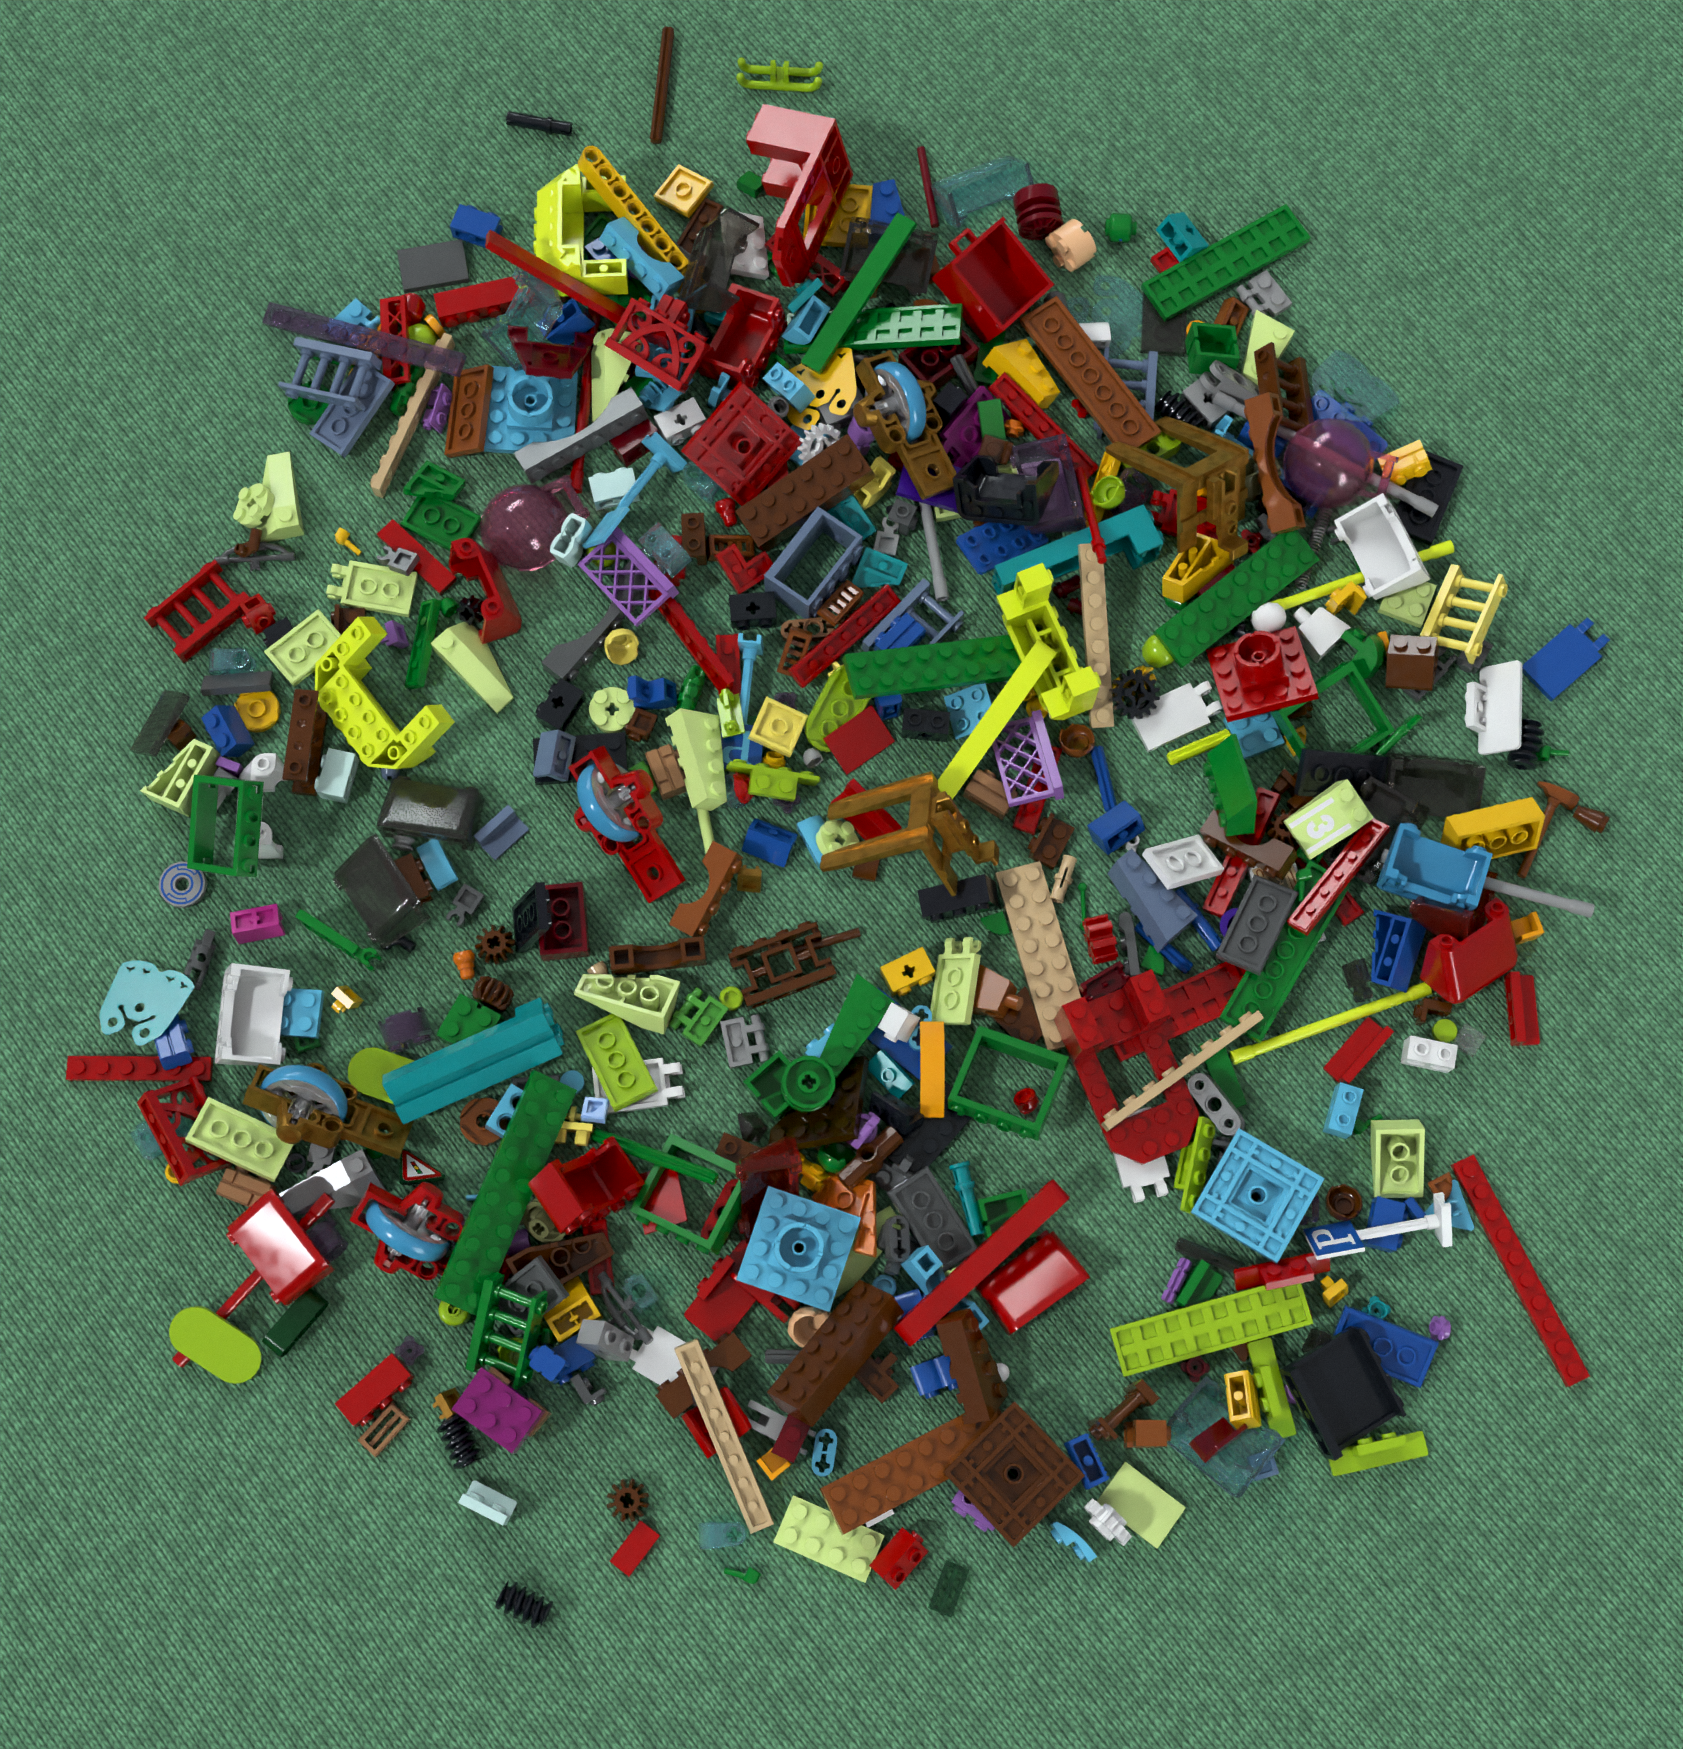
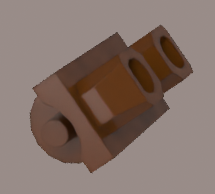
M1284 769L1276 778V782L1271 787V790L1279 793L1280 796L1287 791L1292 798L1287 801L1286 805L1290 810L1294 809L1296 812L1314 798L1294 794L1298 772L1292 776Z

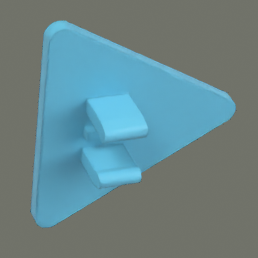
M1452 1180V1191L1445 1202L1451 1204L1452 1227L1472 1231L1474 1230V1225L1458 1181ZM1434 1202L1425 1211L1426 1215L1434 1214Z

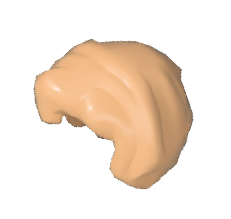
M810 1305L803 1306L792 1314L788 1322L787 1331L789 1336L799 1347L803 1348L831 1313Z

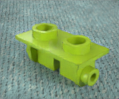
M729 689L721 690L719 698H717L722 737L726 738L745 733L739 693L733 695Z

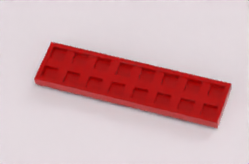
M1224 962L1162 990L1172 1013L1161 1026L1167 1041L1219 1018L1246 970ZM1138 1037L1113 1047L1120 1063L1144 1052Z

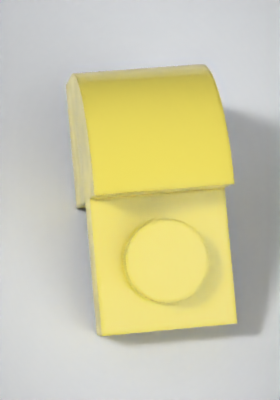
M881 456L875 458L871 465V469L877 477L853 493L864 510L874 505L892 485L891 479L896 469Z

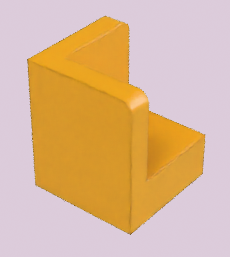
M1536 911L1531 912L1526 917L1511 921L1516 945L1535 940L1545 933Z
M770 1449L756 1461L771 1481H773L792 1464L790 1461L772 1453V1449Z

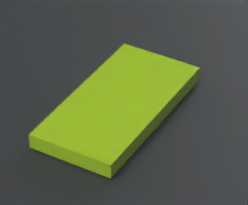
M611 1013L575 1031L614 1112L658 1091L622 1018Z

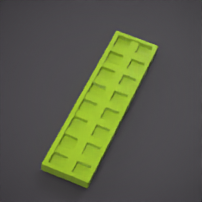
M1300 1283L1268 1291L1262 1285L1109 1328L1123 1377L1314 1323L1302 1284Z

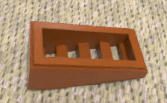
M709 534L706 540L707 561H717L714 555L724 549L723 544H727L728 547L733 543H736L744 559L755 557L754 540L749 535ZM742 543L746 544V551H742ZM715 545H718V551H715Z
M846 580L819 608L817 614L835 627L860 603L864 592L852 582ZM828 609H831L833 612H835L837 616L830 612Z
M794 626L790 627L777 668L778 673L791 676L787 671L790 667L784 666V663L787 662L794 665L807 654L812 639V632ZM793 635L805 639V642L793 639ZM790 644L801 647L803 649L802 651H799L790 648ZM787 653L798 656L800 658L799 660H796L787 657Z

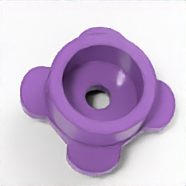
M1433 1316L1429 1324L1431 1339L1436 1340L1438 1338L1443 1340L1449 1337L1451 1324L1445 1316H1440V1318Z

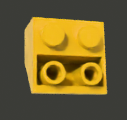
M579 1276L563 1285L569 1296L544 1315L547 1324L559 1343H563L578 1334L583 1319L600 1320L604 1318Z

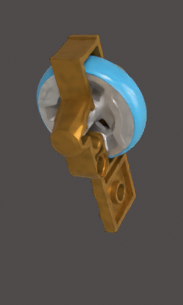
M891 350L870 358H863L855 368L865 388V398L855 404L853 408L857 424L861 427H870L883 452L888 454L897 452L922 500L954 489L952 478L957 473L937 436V433L942 428V420L933 404V400L937 397V391L933 383L916 380L908 368L897 363ZM915 440H919L918 443L910 445V443L914 442ZM927 468L933 469L936 472V476L930 475Z
M309 1063L306 1066L287 1065L277 1069L259 1064L242 1103L260 1110L266 1121L276 1128V1135L282 1142L296 1144L300 1140H305L324 1148H334L339 1140H348L397 1159L401 1155L414 1122L413 1120L403 1125L397 1113L356 1099L358 1091L353 1085L330 1077L327 1068L319 1063ZM346 1118L351 1120L349 1124L344 1123ZM379 1129H385L389 1133H382Z

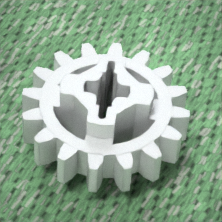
M819 423L818 427L811 425V432L805 430L806 437L799 439L803 444L797 447L798 450L802 451V454L798 456L799 459L803 460L802 465L842 438L839 436L841 432L834 429L833 426ZM823 434H828L830 438L824 437Z
M1092 1498L1084 1506L1092 1517L1089 1523L1104 1538L1109 1541L1115 1538L1123 1546L1132 1538L1130 1533L1124 1528L1127 1522L1109 1504L1105 1503L1101 1506Z

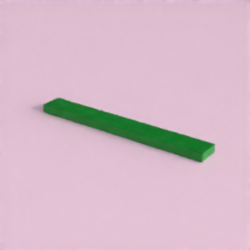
M897 212L801 360L802 365L821 375L915 230L916 222Z

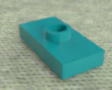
M881 1049L869 1061L868 1070L898 1099L915 1084L884 1049Z

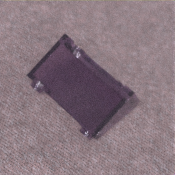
M1063 433L1012 446L1014 455H1010L1011 465L1013 469L1017 468L1020 475L1037 476V467L1046 460L1058 461L1059 477L1042 519L1034 526H1024L1025 530H1030L1032 535L1077 532L1087 528L1066 434Z

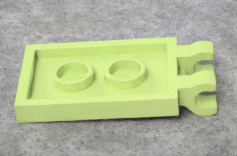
M351 560L349 561V566L332 564V577L337 579L343 578L342 587L328 585L326 594H328L327 598L333 600L341 599V606L365 608L369 611L403 617L410 616L418 578L417 572L412 571L409 576L391 571L389 567Z
M964 937L962 942L955 941V938H946L945 952L938 956L930 1008L932 1022H944V1025L971 1024L981 955L976 954L981 949L980 940L973 941V937Z

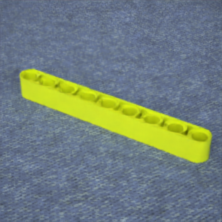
M1039 639L1036 641L937 780L938 788L941 792L946 791L953 800L1057 654L1055 650Z

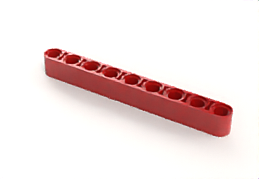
M1054 1179L1050 1180L912 1308L893 1329L909 1347L916 1343L1064 1205L1070 1196Z

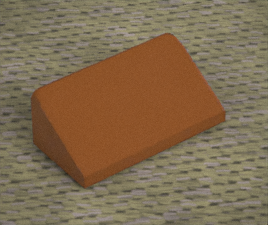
M1235 297L1225 299L1213 324L1235 326L1238 336L1249 308Z

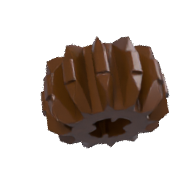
M1282 809L1281 816L1273 814L1275 821L1268 822V826L1271 828L1268 831V835L1285 844L1289 843L1294 848L1296 840L1290 831L1285 832L1286 825L1283 821L1295 813V811L1291 809L1286 814L1285 810Z
M491 925L490 932L483 928L482 931L485 935H477L476 937L481 942L475 945L476 950H481L478 953L479 958L485 957L487 964H490L493 958L496 965L500 964L499 958H503L507 962L506 954L513 955L514 950L510 947L516 945L515 940L511 939L513 936L511 931L505 933L504 926L499 927L497 931L495 925ZM498 941L500 946L492 948L491 943L495 944Z
M481 976L474 985L472 996L484 1006L497 1012H503L510 1006L514 992L502 981H498L490 976Z
M622 1479V1489L613 1484L612 1488L617 1494H607L608 1498L615 1499V1502L607 1504V1508L616 1506L617 1509L613 1511L612 1516L616 1517L622 1512L621 1522H625L627 1513H629L630 1521H635L634 1512L642 1517L644 1513L639 1507L647 1508L649 1506L647 1502H641V1498H647L649 1494H639L644 1488L643 1484L638 1485L634 1489L635 1479H631L629 1488H627L625 1479ZM626 1493H630L631 1499H634V1504H629L630 1508H626L625 1502L622 1501L623 1496L627 1497Z

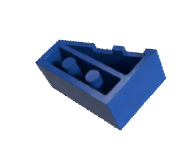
M894 179L873 183L868 257L897 212L905 216ZM911 236L901 251L910 250Z
M1374 909L1373 916L1376 917V930L1373 931L1375 952H1372L1371 982L1406 993L1427 925L1411 918Z

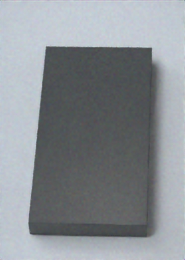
M1254 874L1216 953V958L1260 976L1298 897V892Z
M925 1166L887 1192L900 1216L907 1219L909 1230L920 1247L928 1245L943 1263V1272L962 1261L978 1248L928 1166Z

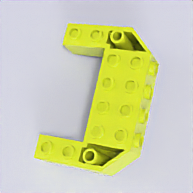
M575 164L537 191V207H534V218L537 221V224H534V236L536 238V241L533 242L534 254L602 295L628 294L626 259L584 260V212L612 210L587 178L582 177L578 164ZM622 175L621 177L626 182V175ZM540 280L542 283H544V284H545L546 286H548L550 289H552L553 291H555V292H556L557 294H559L561 297H563V296H568V295L562 293L561 291L555 289L554 287L550 286L549 284H547V283L543 282L542 280Z
M1043 563L1017 572L1014 589L996 596V599L1003 611L1002 619L1021 663L1038 639L1057 652L1034 684L1033 689L1044 710L1048 711L1049 717L1052 720H1065L1093 708L1101 680L1098 673L1093 672L1091 666L1086 668L1078 666L1076 651L1073 646H1069L1066 640L1068 639L1067 631L1064 626L1060 627L1057 620L1059 618L1055 606L1050 605L1048 600L1052 590V582H1054L1053 575L1049 569L1045 568ZM1035 627H1040L1042 630L1037 632ZM1054 667H1059L1060 671L1055 672Z
M357 617L315 663V690L319 691L318 701L320 707L328 713L335 727L341 730L346 737L347 743L356 750L360 760L368 767L388 769L414 768L436 752L432 746L455 721L442 704L426 705L401 732L361 681L372 669L365 658L382 641L387 633L375 617Z

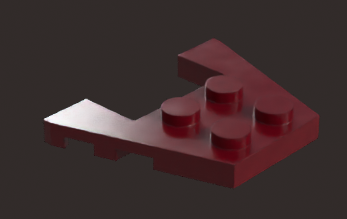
M508 325L507 332L526 375L555 377L558 379L573 378L594 345L593 339L595 337V334L575 332L574 346L527 341L528 327Z

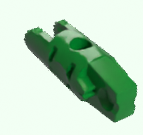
M410 361L411 382L397 384L389 407L393 414L397 416L404 415L409 398L415 395L419 378H423L426 365L418 363L415 366L414 362Z
M691 666L677 698L675 711L680 708L694 711V708L697 707L706 675L700 666Z

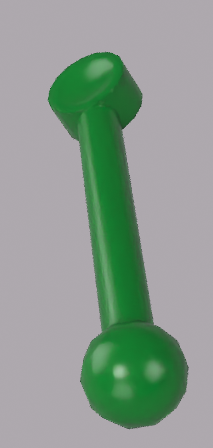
M1080 883L1078 889L1081 892L1082 921H1084V918H1086L1085 891L1087 890V885ZM1081 923V924H1080V929H1081L1082 931H1084V928H1083L1082 923Z

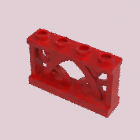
M631 297L629 305L611 337H608L604 345L672 388L685 394L689 387V382L711 345L706 343L708 338L698 332H695L694 335L687 331L689 328L687 325L678 320L676 323L670 321L669 314L659 308L657 312L650 308L651 303L640 297L639 300ZM637 312H644L647 319L641 322L640 318H638L637 322L641 328L637 330L633 325V316ZM653 316L663 323L653 324ZM628 326L633 333L620 343L619 341ZM675 330L684 336L678 340ZM656 332H666L672 354H659L650 362L648 360L650 347L644 336ZM639 339L644 345L642 352H637L636 350L637 345H641L637 342ZM692 342L696 347L694 356L682 358L681 353L691 351L685 349V343ZM662 359H672V363L667 361V367L663 368L661 366ZM681 362L689 363L684 374L679 380L678 376L680 372Z
M196 1076L157 1090L144 1092L137 1101L180 1186L233 1165V1163L222 1158L219 1160L209 1159L203 1153L204 1150L185 1142L186 1137H178L175 1132L180 1125L181 1116L195 1121L207 1100L204 1087ZM179 1092H186L191 1103H188L184 1097L181 1100V1105L177 1104V1094ZM170 1096L171 1103H160L159 1099ZM174 1114L175 1121L171 1124L168 1117L172 1119ZM182 1144H186L189 1146L187 1148V1151H185ZM200 1158L206 1165L195 1169L193 1163Z

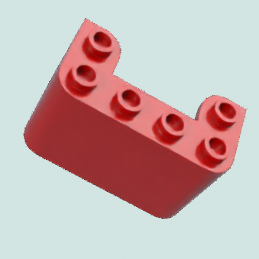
M732 283L727 291L732 296L730 304L726 303L725 305L727 313L698 370L702 376L719 381L721 373L724 372L730 376L728 385L735 387L741 381L752 390V388H756L762 370L766 369L768 358L776 350L778 339L785 332L788 322L786 321L779 298Z
M614 1136L606 1138L598 1149L593 1147L585 1155L562 1164L559 1159L550 1162L528 1183V1186L560 1234L566 1233L569 1235L576 1231L580 1225L583 1228L587 1227L595 1221V1218L602 1220L611 1211L613 1213L619 1212L626 1206L624 1202L635 1198L640 1193L638 1189L645 1184Z

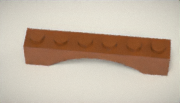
M1267 392L1244 400V414L1250 426L1249 437L1254 446L1253 458L1258 465V481L1262 486L1264 494L1262 502L1267 509L1268 528L1273 534H1283L1305 528L1302 506L1292 498L1283 486L1275 464V438L1283 417L1279 395Z

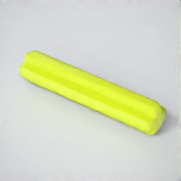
M1228 729L1214 733L1168 752L1166 755L1170 765L1182 762L1215 748L1231 734Z

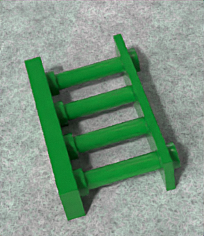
M495 1272L484 1279L465 1369L475 1372L485 1365L492 1366L514 1375L512 1388L517 1390L528 1383L533 1375V1369L529 1366L531 1360L528 1357L537 1345L542 1318L548 1307V1302L546 1301L548 1292L543 1290L532 1298L505 1288L503 1284L505 1275ZM502 1297L530 1308L527 1321L500 1311L498 1307L500 1298ZM495 1320L525 1331L523 1342L519 1343L495 1333L493 1329ZM492 1342L520 1353L518 1365L516 1366L491 1356L490 1352H488L490 1343Z

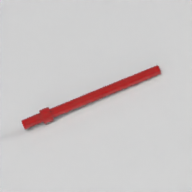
M1078 467L1076 475L1091 532L1092 550L1096 553L1098 563L1104 564L1107 561L1105 541L1100 534L1085 469Z

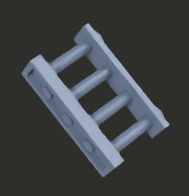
M296 337L293 345L300 351L301 358L291 384L279 382L278 384L285 391V395L292 399L301 397L342 406L351 412H355V410L365 411L366 407L357 399L367 371H370V369L380 370L383 362L372 352ZM313 356L319 357L320 362L310 388L300 386L309 360ZM332 360L338 361L339 366L330 391L319 390L328 364ZM351 364L357 365L359 368L349 395L338 394L348 367H351Z
M1105 347L1103 356L1112 368L1142 370V373H1145V380L1122 381L1129 390H1140V393H1144V400H1140L1139 403L1154 421L1158 352L1149 351L1147 359H1143V361L1109 358V347ZM1094 420L1093 430H1097V438L1101 439L1103 431Z
M923 578L862 641V649L865 652L873 651L876 644L874 642L875 638L882 631L886 633L891 628L890 623L898 615L902 617L905 613H908L925 628L926 634L933 639L929 644L942 643L953 631L955 633L958 632L964 625V612L961 610L955 617L930 597V583ZM919 602L921 604L925 603L948 623L940 632H937L914 612V607Z

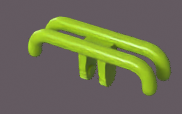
M740 57L737 61L739 68L746 73L770 75V81H755L746 79L743 73H738L736 76L738 84L747 89L813 92L822 85L820 77H816L812 83L789 82V76L813 77L819 75L823 70V63L820 61L816 62L813 68L789 67V61H784L783 67L777 66L776 60H771L770 66L749 65L743 57Z

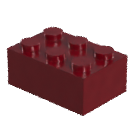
M962 330L960 345L908 347L899 354L898 363L908 368L916 380L930 381L938 390L957 376L950 359L956 354H962L969 367L977 361L979 348Z
M583 882L545 885V890L549 891L547 912L551 914L552 923L549 930L539 939L542 960L551 961L590 957L586 897Z

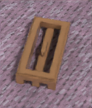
M391 1403L357 1441L374 1457H378L411 1419L394 1403ZM392 1411H394L396 1414L368 1443L366 1441L367 1438L376 1430V1428L385 1420V1418ZM399 1418H401L402 1421L392 1430V1432L383 1440V1442L376 1449H374L373 1446L391 1428V1426Z

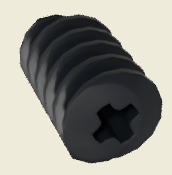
M1172 390L1168 391L1155 405V410L1157 412L1161 411L1162 417L1168 416L1198 428L1204 421L1203 417L1196 420L1198 412L1195 411L1190 414L1192 406L1189 405L1184 408L1183 405L1186 400L1182 399L1178 402L1177 399L1180 394L1171 395Z
M1522 719L1521 747L1510 751L1507 756L1509 761L1507 764L1510 767L1519 770L1536 769V765L1531 762L1538 760V756L1532 753L1540 752V748L1535 745L1542 744V739L1537 737L1544 735V731L1539 729L1542 726L1540 722L1532 719Z
M459 1414L442 1421V1424L437 1429L439 1433L446 1432L441 1438L442 1442L450 1441L445 1450H454L449 1456L450 1460H458L453 1465V1469H462L483 1459L476 1458L481 1449H472L477 1440H468L473 1431H464L469 1422L460 1421L461 1416Z
M508 1580L496 1601L495 1608L499 1610L505 1605V1614H509L514 1610V1619L523 1614L522 1623L526 1624L532 1619L531 1628L534 1629L539 1624H541V1628L553 1606V1601H550L545 1606L543 1605L544 1596H541L536 1601L535 1591L526 1596L527 1587L524 1586L520 1591H517L518 1582L508 1586Z

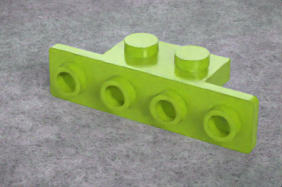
M741 759L730 761L726 765L725 770L750 775L748 794L792 802L796 798L797 783L816 786L820 782V776H814V773L810 771L797 773L792 772V769L787 767L774 769L769 768L768 764L757 763L756 765H751Z
M1203 1116L1198 1118L1194 1142H1189L1187 1147L1181 1149L1173 1186L1177 1190L1184 1191L1180 1210L1190 1215H1193L1190 1212L1203 1191L1208 1161L1211 1157L1212 1141L1216 1131V1126L1212 1120Z
M1267 1337L1248 1342L1247 1348L1254 1370L1253 1380L1256 1388L1259 1389L1261 1396L1259 1399L1260 1406L1266 1415L1272 1439L1278 1440L1296 1435L1271 1338Z
M1422 1431L1397 1436L1396 1432L1382 1434V1439L1373 1441L1372 1437L1357 1440L1358 1445L1346 1447L1341 1451L1343 1454L1341 1458L1336 1461L1328 1459L1332 1475L1339 1476L1427 1456L1429 1453Z

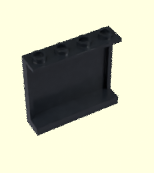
M1349 1326L1280 1369L1324 1458L1334 1461L1343 1456L1341 1452L1343 1449L1396 1415L1406 1416L1402 1399L1394 1392L1391 1386L1393 1382L1390 1376L1384 1372L1380 1356L1372 1349L1369 1343L1370 1337L1361 1327Z

